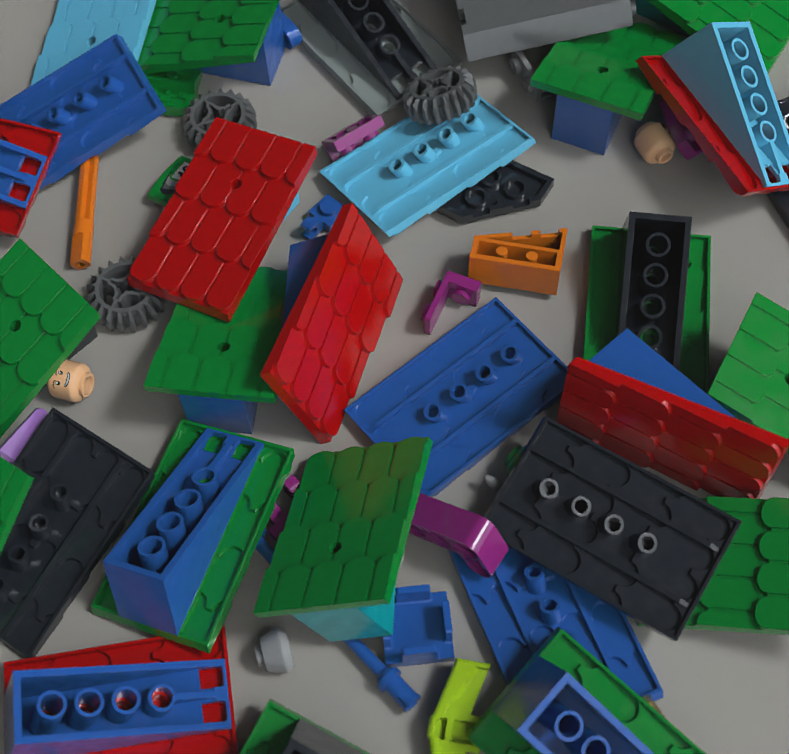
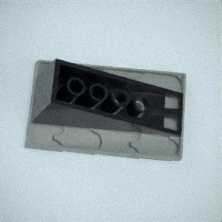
M294 0L281 8V11L299 29L302 35L301 44L317 62L330 72L348 93L352 94L370 115L383 116L391 109L403 103L402 91L405 89V85L410 83L412 78L419 77L420 73H426L429 69H437L439 66L445 68L451 65L454 68L461 66L464 62L399 0Z

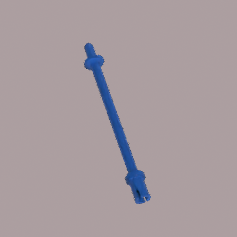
M264 529L255 549L271 564L275 550L264 539L267 534L266 529ZM361 639L342 640L377 676L378 684L376 687L381 692L386 691L405 713L418 703L421 696L400 676L401 671L397 667H386Z

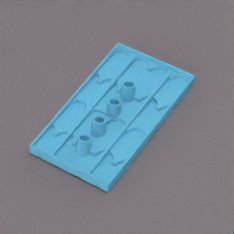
M59 0L53 23L47 32L42 54L38 56L30 86L115 34L123 37L138 62L157 0Z
M477 94L478 99L475 100V105L469 108V112L462 113L460 118H453L450 122L444 121L440 125L433 123L431 126H428L427 123L418 124V122L412 121L410 117H406L319 172L383 232L391 237L401 233L428 213L430 215L462 190L474 186L498 167H504L537 142L531 135Z

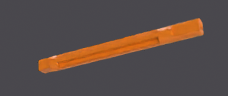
M99 155L92 156L80 165L70 266L76 270H82L91 266Z

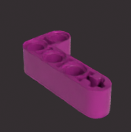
M419 493L409 534L460 554L470 569L485 578H491L509 550L497 528L489 520L478 514Z

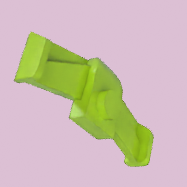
M461 658L455 659L434 713L429 717L426 737L430 741L431 754H479V748L465 735L480 718L479 716L471 715V712L490 668V663Z

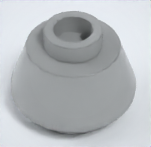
M275 627L260 638L261 645L254 647L259 667L266 666L267 672L288 674L295 667L286 630L281 627Z

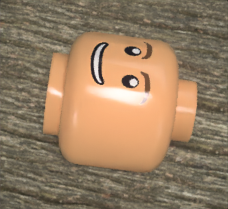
M66 359L46 384L48 385L49 393L53 397L70 402H80L93 391L95 378L86 364Z

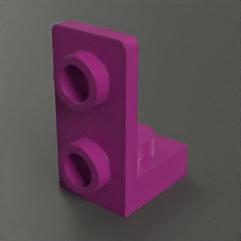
M447 270L443 281L438 280L434 287L432 303H427L422 312L421 321H424V333H432L448 298L462 305L468 304L476 307L480 300L481 282Z

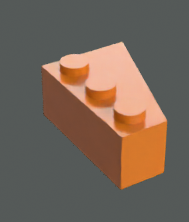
M559 228L558 233L541 234L540 230L531 231L530 235L513 236L512 232L474 235L469 257L468 278L480 281L481 284L557 295L568 228Z

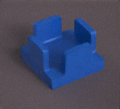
M429 584L397 587L395 589L393 636H383L386 667L394 668L454 661L453 630L447 592H430Z

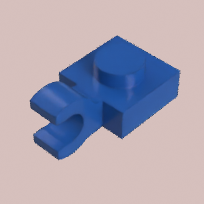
M329 194L323 197L308 211L309 217L301 223V227L305 229L302 236L309 240L316 238L323 229L330 232L343 204Z

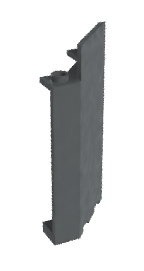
M456 0L468 62L633 26L632 16L636 15L635 0Z

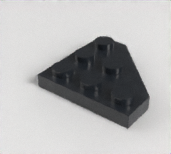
M512 160L504 167L500 166L474 186L462 190L439 207L437 212L462 224L541 206L554 186V178Z

